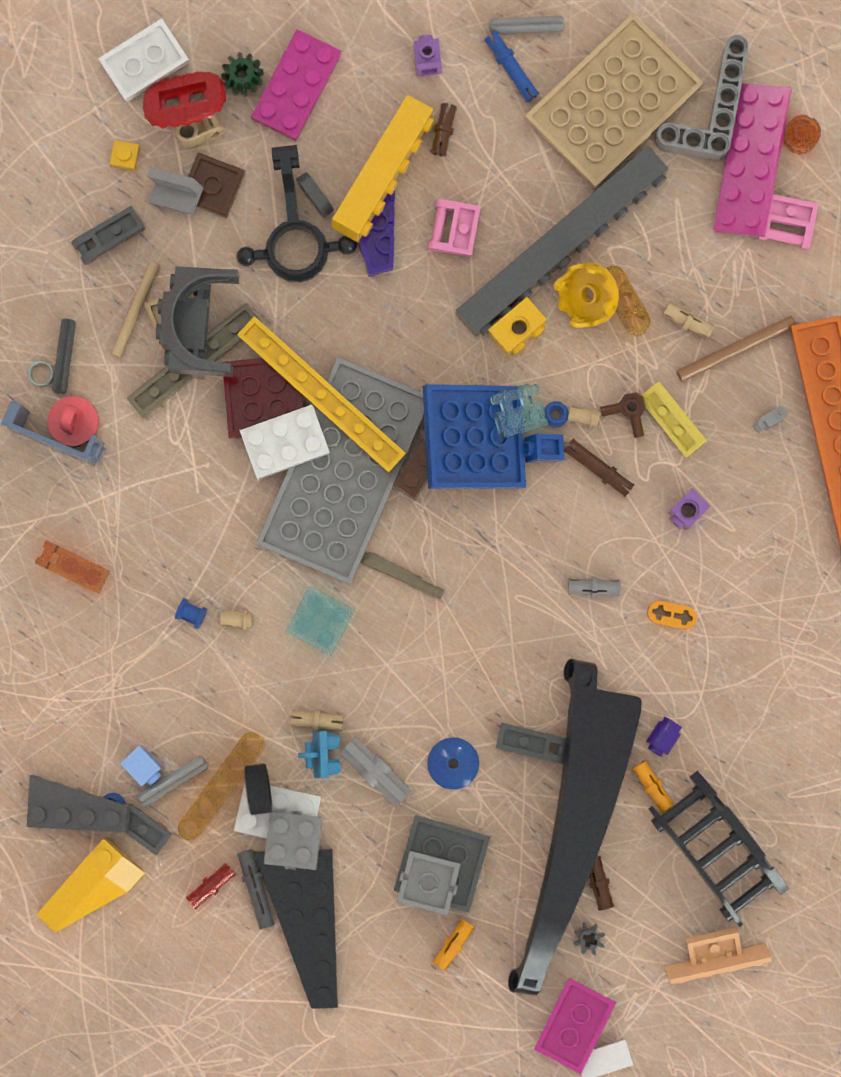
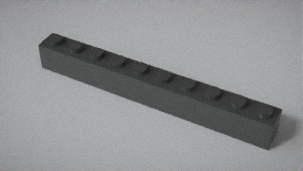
M647 146L456 309V316L475 337L480 333L483 336L486 335L488 329L494 325L493 322L510 312L515 303L523 301L526 297L529 298L533 294L531 290L536 285L543 286L552 278L550 273L557 267L559 270H562L570 263V256L576 251L579 254L582 253L591 244L589 242L591 238L595 235L597 237L602 236L610 228L608 224L612 220L616 219L619 221L629 212L627 208L633 202L637 205L643 201L648 195L646 193L647 190L652 186L655 189L658 188L667 179L665 175L669 168Z

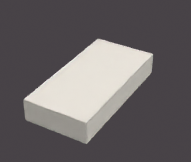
M625 1038L594 1048L581 1074L582 1077H598L632 1066L633 1062Z

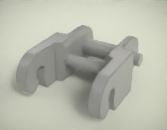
M778 407L764 415L755 423V430L761 432L762 429L768 430L787 417V409Z

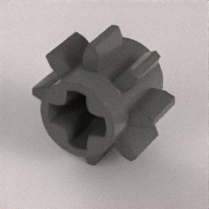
M583 923L584 929L581 932L574 930V933L579 936V940L574 941L573 944L574 946L580 944L583 946L581 954H584L586 950H591L592 954L596 955L595 949L598 946L604 948L600 938L604 937L605 933L600 932L597 934L598 925L596 923L592 928H588ZM592 932L595 942H589L588 945H585L586 941L583 939V936H589Z

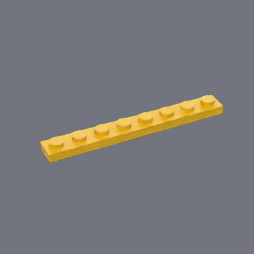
M255 316L237 334L245 344L385 471L390 473L404 458L406 453Z

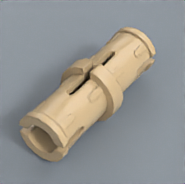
M671 301L662 316L681 325V328L685 331L687 329L693 331L706 340L715 325L696 316L695 312L682 309Z
M293 709L291 711L292 717L302 719L291 718L290 726L311 727L315 731H318L320 728L342 732L343 725L332 722L343 723V715L323 714L319 710H315V713Z

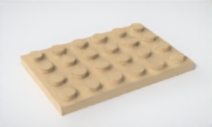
M632 13L525 115L524 119L596 189L682 107L704 83Z

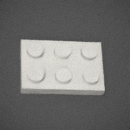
M162 18L98 58L126 103L149 89L154 83L160 82L190 63Z
M313 405L240 430L257 479L330 454Z
M244 784L234 831L267 838L270 813L250 814ZM270 785L272 811L283 813L298 811L302 812V815L318 816L322 796Z

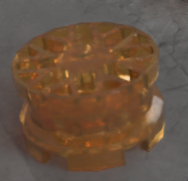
M801 114L795 116L788 122L784 131L783 142L785 147L795 154L810 152L820 139V125L815 118L812 119L808 115Z

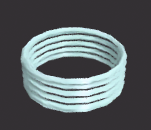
M38 361L30 366L28 376L30 381L36 386H46L51 383L54 377V370L50 364ZM37 364L48 365L51 369V378L45 384H36L31 378V370Z

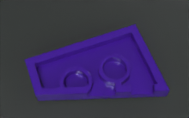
M395 190L392 195H386L383 200L385 206L379 216L374 215L371 220L373 226L367 237L362 235L358 242L368 277L393 270Z

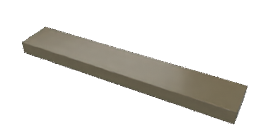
M246 303L208 333L206 360L217 361L242 340L237 334L254 316L260 321ZM166 366L128 396L127 399L144 419L192 381L194 377L192 374L171 373L168 366Z

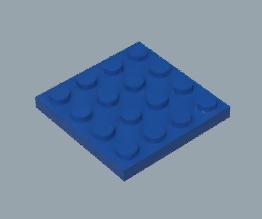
M438 384L422 386L428 489L526 488L520 386Z

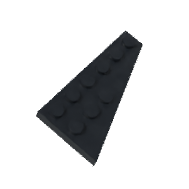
M319 849L317 870L302 868L293 870L285 869V866L264 864L265 851L254 852L311 1009L338 1008L333 849Z

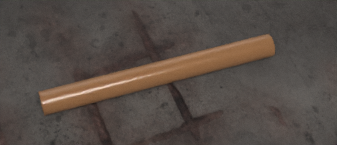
M792 316L776 322L677 370V375L681 382L692 378L789 331L790 326L796 325L795 320Z

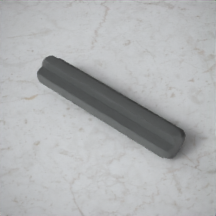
M72 319L61 320L52 391L58 394H65L67 392L76 322Z

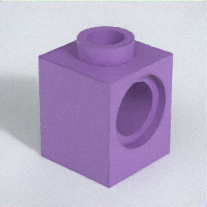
M692 488L668 512L671 515L669 519L677 528L681 529L683 527L687 530L710 505ZM682 505H690L693 508V517L687 518L682 515Z

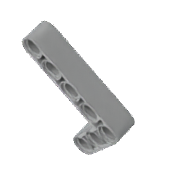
M731 36L727 40L722 52L708 130L665 123L659 127L655 137V144L659 150L710 161H720L726 156L731 144L748 53V42L743 36ZM737 46L741 49V53L734 54L730 51L729 47ZM733 70L737 77L729 78L726 76L725 71ZM720 95H730L732 98V102H724L721 99ZM716 119H725L728 123V126H719L716 123ZM669 133L673 136L674 140L666 142L662 139L661 135ZM695 138L699 145L696 147L689 146L686 139ZM718 142L723 146V150L715 151L711 144Z

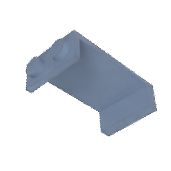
M11 400L1 422L8 430L89 465L95 466L97 461L101 462L106 448L103 447L105 443L100 438L92 434L85 452L82 453L24 428L30 411L21 404Z

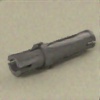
M250 849L237 853L243 872L242 882H246L259 929L275 925L260 878L263 875L261 871H258L253 850ZM248 865H250V868H251V871H252V875H253V878H254V881H255V885H256L255 887H254L253 882H252V878H251V875H250V872H249V869H248ZM257 891L264 911L263 913L261 912V908L257 899Z

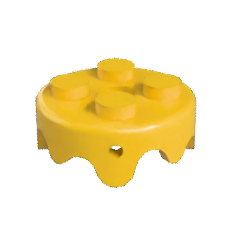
M584 262L569 267L566 274L557 279L554 284V290L559 293L558 308L571 317L569 324L572 327H594L605 323L615 313L619 301L618 287L614 277L605 267L594 262ZM587 288L592 289L594 293L593 300L587 297Z

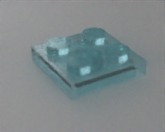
M309 586L285 632L332 656L355 609Z

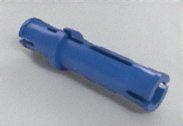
M499 32L491 33L496 44L489 35L484 41L497 57L495 59L498 65L501 64L525 99V102L532 101L533 99L527 90L531 92L534 98L540 94L539 91H537L514 58L513 50L511 48L508 49Z

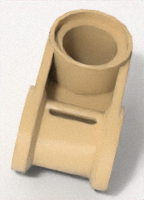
M216 113L212 118H204L199 123L192 122L188 126L180 125L175 128L179 145L187 149L218 138L226 132L225 127L220 125ZM185 130L194 132L190 138H183L181 134Z

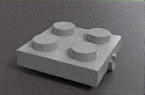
M272 811L269 815L264 864L285 866V869L296 870V868L317 870L323 817L302 815V812L292 811L291 813Z
M410 850L405 871L402 870L399 881H402L397 902L448 916L452 896L456 895L458 888L456 881L461 863Z

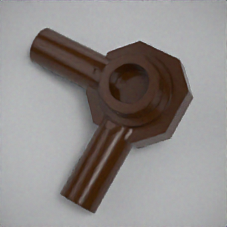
M639 393L625 394L619 403L600 407L602 417L622 413L631 420L634 438L644 436L641 415L646 410L644 397Z

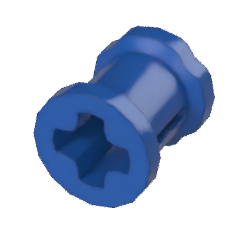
M183 598L174 618L177 620L183 619L193 624L194 628L199 629L208 609L205 607L201 609L188 603V599Z

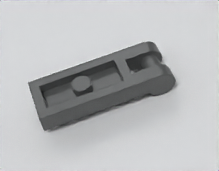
M131 205L75 238L71 243L75 250H79L82 255L80 259L83 264L87 265L96 260L97 257L145 230V227ZM93 240L96 247L90 250L87 244Z
M501 723L496 748L563 764L566 738ZM550 743L558 744L556 754L548 753Z

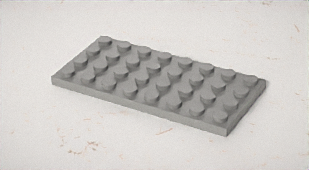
M337 357L327 382L399 446L406 455L388 473L315 407V413L330 454L288 469L256 545L351 585L393 489V483L399 475L424 417L422 392Z

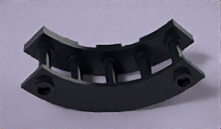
M697 770L690 776L695 785L692 788L693 791L663 815H660L653 806L648 808L654 817L651 822L660 833L663 830L667 833L723 906L719 910L726 920L730 922L733 919L741 927L743 922L736 914L739 910L768 888L771 890L774 887L780 895L789 888L775 867H771L766 860L765 853L731 809L725 806L717 797V792ZM699 799L701 801L706 799L712 806L710 813L678 837L668 823ZM723 820L731 830L728 833L729 837L697 861L685 845L716 821L720 822ZM742 844L749 853V856L746 857L747 860L715 885L704 869L735 845L739 846ZM755 868L757 870L759 868L763 873L760 877L761 880L729 904L722 893Z

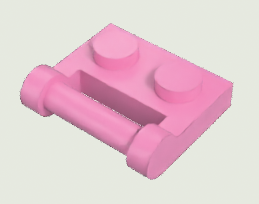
M773 194L765 237L758 236V239L766 241L768 238L801 245V248L809 249L819 204ZM774 222L804 229V234L798 235L770 229V223Z
M436 199L435 208L437 211L431 241H428L427 250L472 258L481 206ZM447 211H454L449 242L443 243L441 239Z

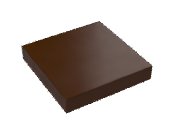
M198 152L188 177L195 179L204 187L196 207L227 218L246 173L245 170Z

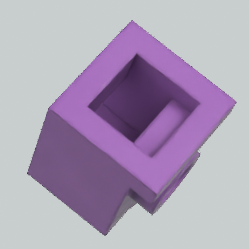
M432 35L419 36L418 41H413L417 77L442 74L439 39H433ZM423 51H432V53L424 55Z

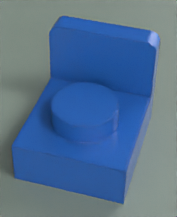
M534 434L525 437V462L564 460L563 434Z

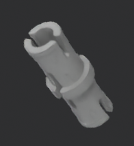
M592 577L591 579H568V595L580 594L591 595V597H597V595L620 596V579L601 580L597 579V577Z

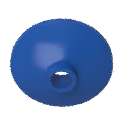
M443 739L429 753L428 771L432 779L441 787L446 789L463 788L470 784L478 773V754L474 747L463 739ZM452 758L457 759L459 763L455 769L450 768L448 765L449 760Z

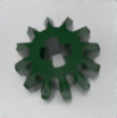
M239 52L237 54L238 59L235 60L232 56H229L230 64L222 65L225 72L221 74V79L226 81L224 84L226 89L232 88L234 95H237L242 90L243 96L246 97L248 89L256 93L255 85H262L263 81L260 77L264 75V70L259 68L261 63L258 59L253 60L252 54L249 53L244 59L242 53ZM243 71L244 74L246 72L247 76L242 78L241 75L239 77L238 73Z

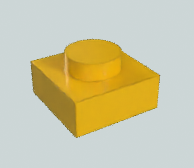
M114 140L110 166L136 171L140 145Z

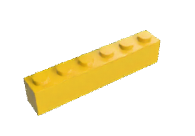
M409 95L405 97L332 218V229L356 242H359L362 235L367 237L373 226L371 220L374 215L379 216L385 206L383 200L387 194L392 195L398 184V181H396L398 175L406 172L410 164L408 158L412 152L415 154L418 152L423 142L420 139L423 133L430 132L435 122L432 119L433 108Z

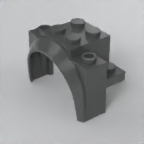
M175 266V274L170 275L171 290L163 291V299H158V314H161V324L156 325V340H159V344L165 350L164 365L168 366L171 373L192 374L194 379H205V375L233 377V367H231V364L206 360L211 284H239L240 275L237 269ZM192 293H193L194 296H197V298H188V297H189Z

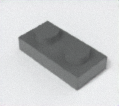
M130 803L129 832L125 833L153 854L158 855L172 833Z

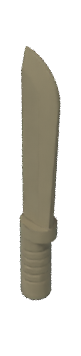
M364 553L361 560L362 564L441 599L444 589L421 580V576L415 575L375 553Z

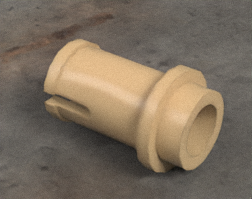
M571 405L568 421L589 425L592 429L593 426L598 427L601 412H597L596 408L588 410Z
M222 610L220 625L221 627H243V630H247V628H252L253 613L248 612V610L244 612Z

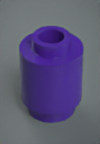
M664 716L662 721H658L646 740L650 744L647 749L660 757L663 753L668 755L681 734L679 732L682 727Z

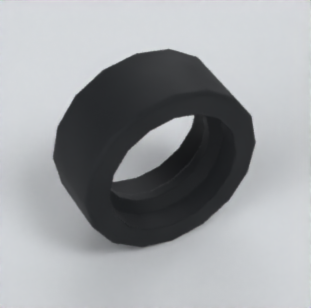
M266 764L245 766V787L250 814L271 813V789Z

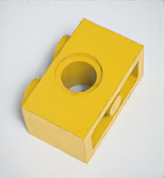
M526 297L489 328L488 335L507 357L512 353L516 356L527 346L525 342L529 338L533 337L536 339L546 330L544 326L547 319ZM520 323L525 326L526 331L521 335L515 334L512 331V326Z

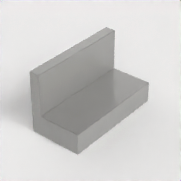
M150 167L147 177L155 182V186L149 203L193 215L204 187L191 177Z

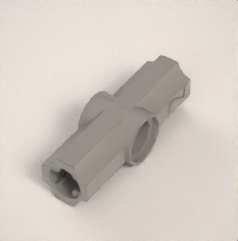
M356 736L340 752L345 759L360 771L359 774L374 789L377 788L395 806L411 792L409 787L392 772L393 769L377 754L374 755Z

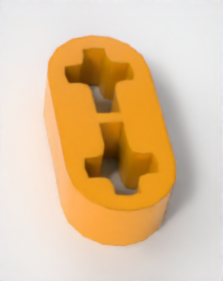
M656 601L647 610L648 619L652 623L676 629H689L697 620V615L691 607L670 602ZM662 606V611L670 613V617L662 616L660 620H657L652 610ZM684 611H687V616L691 617V621H687L685 625L681 624L682 621L680 619L673 618L674 614L681 615Z

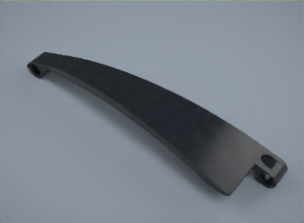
M572 658L566 662L564 667V679L569 683L571 697L568 708L564 762L555 823L544 878L526 943L524 958L520 966L510 972L508 978V988L513 993L535 996L541 991L550 960L579 902L607 831L625 776L641 714L642 701L639 697L597 689L598 670L596 664Z

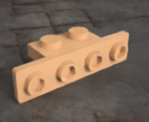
M733 927L685 938L689 960L666 965L664 968L669 983L680 984L701 977L708 978L723 972H734L741 968L761 966L764 963L771 962L772 957L766 944L741 948L738 929Z

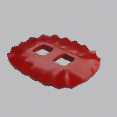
M199 71L186 73L182 76L164 78L159 83H154L145 92L143 98L144 117L152 126H159L162 129L168 126L174 128L180 125L188 126L192 122L199 123L204 118H212L216 112L221 111L223 103L226 102L224 82L214 73ZM204 93V100L190 102L191 95ZM179 98L180 105L166 108L165 102L167 100Z

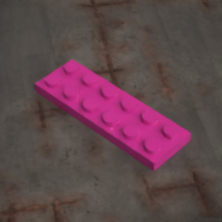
M742 83L713 228L715 232L765 237L792 94L791 87Z

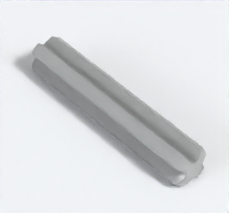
M562 16L492 18L489 22L490 33L495 31L499 33L562 31L564 28Z
M202 756L195 758L137 795L139 802L143 807L149 806L207 770V762Z

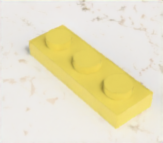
M660 382L654 384L642 395L645 400L646 409L686 458L707 442L705 437Z

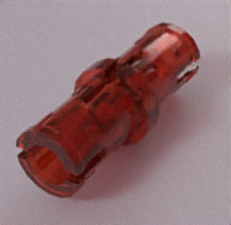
M225 862L209 878L205 877L202 880L203 883L187 895L186 899L188 902L191 901V905L197 910L213 894L217 895L220 892L219 889L236 876L233 870L228 871L231 867Z

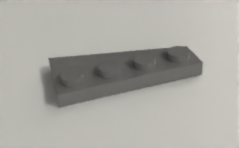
M30 775L27 827L129 832V805L96 796L83 790L74 789L55 781H49L36 775Z

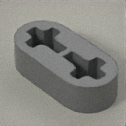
M307 172L296 179L300 188L323 218L334 211L329 200Z

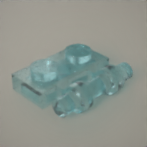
M523 384L518 389L500 390L498 394L491 395L492 405L500 404L502 410L493 414L500 439L548 426L542 401L532 402V395L539 394L540 392L537 384L530 386ZM520 399L522 406L513 408L512 401Z

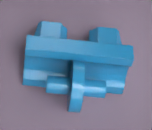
M327 731L312 732L313 742H305V753H298V758H305L306 768H314V778H328V775L340 773V760H328V749H339L340 736L327 734Z

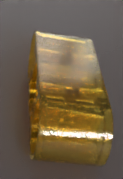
M615 265L609 266L606 269L619 278V283L617 284L619 298L621 296H628L632 301V304L628 307L622 306L618 301L616 313L630 335L642 336L650 325V316L622 268ZM633 318H640L644 321L645 325L640 329L635 328L631 320Z

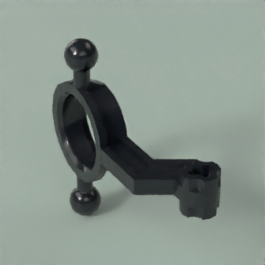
M297 145L273 147L274 171L281 170L288 221L281 223L272 231L266 242V249L253 250L245 246L238 250L236 258L240 265L247 267L256 260L267 259L269 267L278 277L288 282L301 283L313 279L323 270L328 259V252L340 251L344 255H350L355 252L357 242L345 235L338 241L326 242L325 236L316 226L304 220H299L293 169L300 168ZM291 230H304L312 234L317 240L319 246L318 255L307 268L290 270L276 260L274 255L275 245L284 233Z

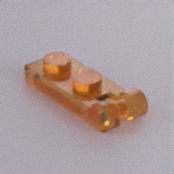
M47 540L43 545L45 549L41 557H37L35 564L93 592L100 593L110 573L109 570ZM53 553L59 555L55 564L49 562Z

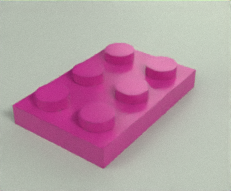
M569 978L534 1050L582 1074L617 1002Z

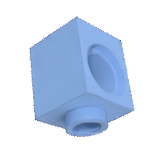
M143 745L138 746L120 763L141 786H145L147 783L152 786L162 776L159 772L163 767Z

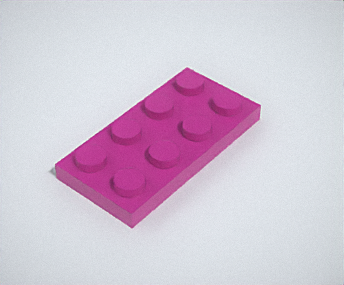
M296 29L255 107L251 119L297 141L338 63L342 51Z

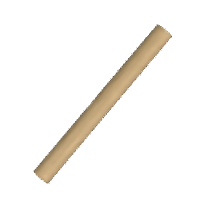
M152 261L149 262L111 355L118 358L121 357L159 264Z

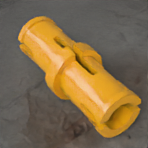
M646 760L632 768L644 786L643 791L645 794L650 795L660 813L674 805V802L662 786V780L657 779Z
M461 918L450 937L446 936L444 939L445 944L432 962L446 971L458 952L461 953L464 949L462 946L475 927Z

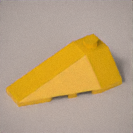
M108 837L104 838L36 915L54 932H57L127 893L146 872Z

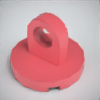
M69 396L60 399L52 406L48 414L47 424L49 432L56 441L68 447H79L88 443L92 434L96 435L99 427V417L96 409L89 401L82 397Z

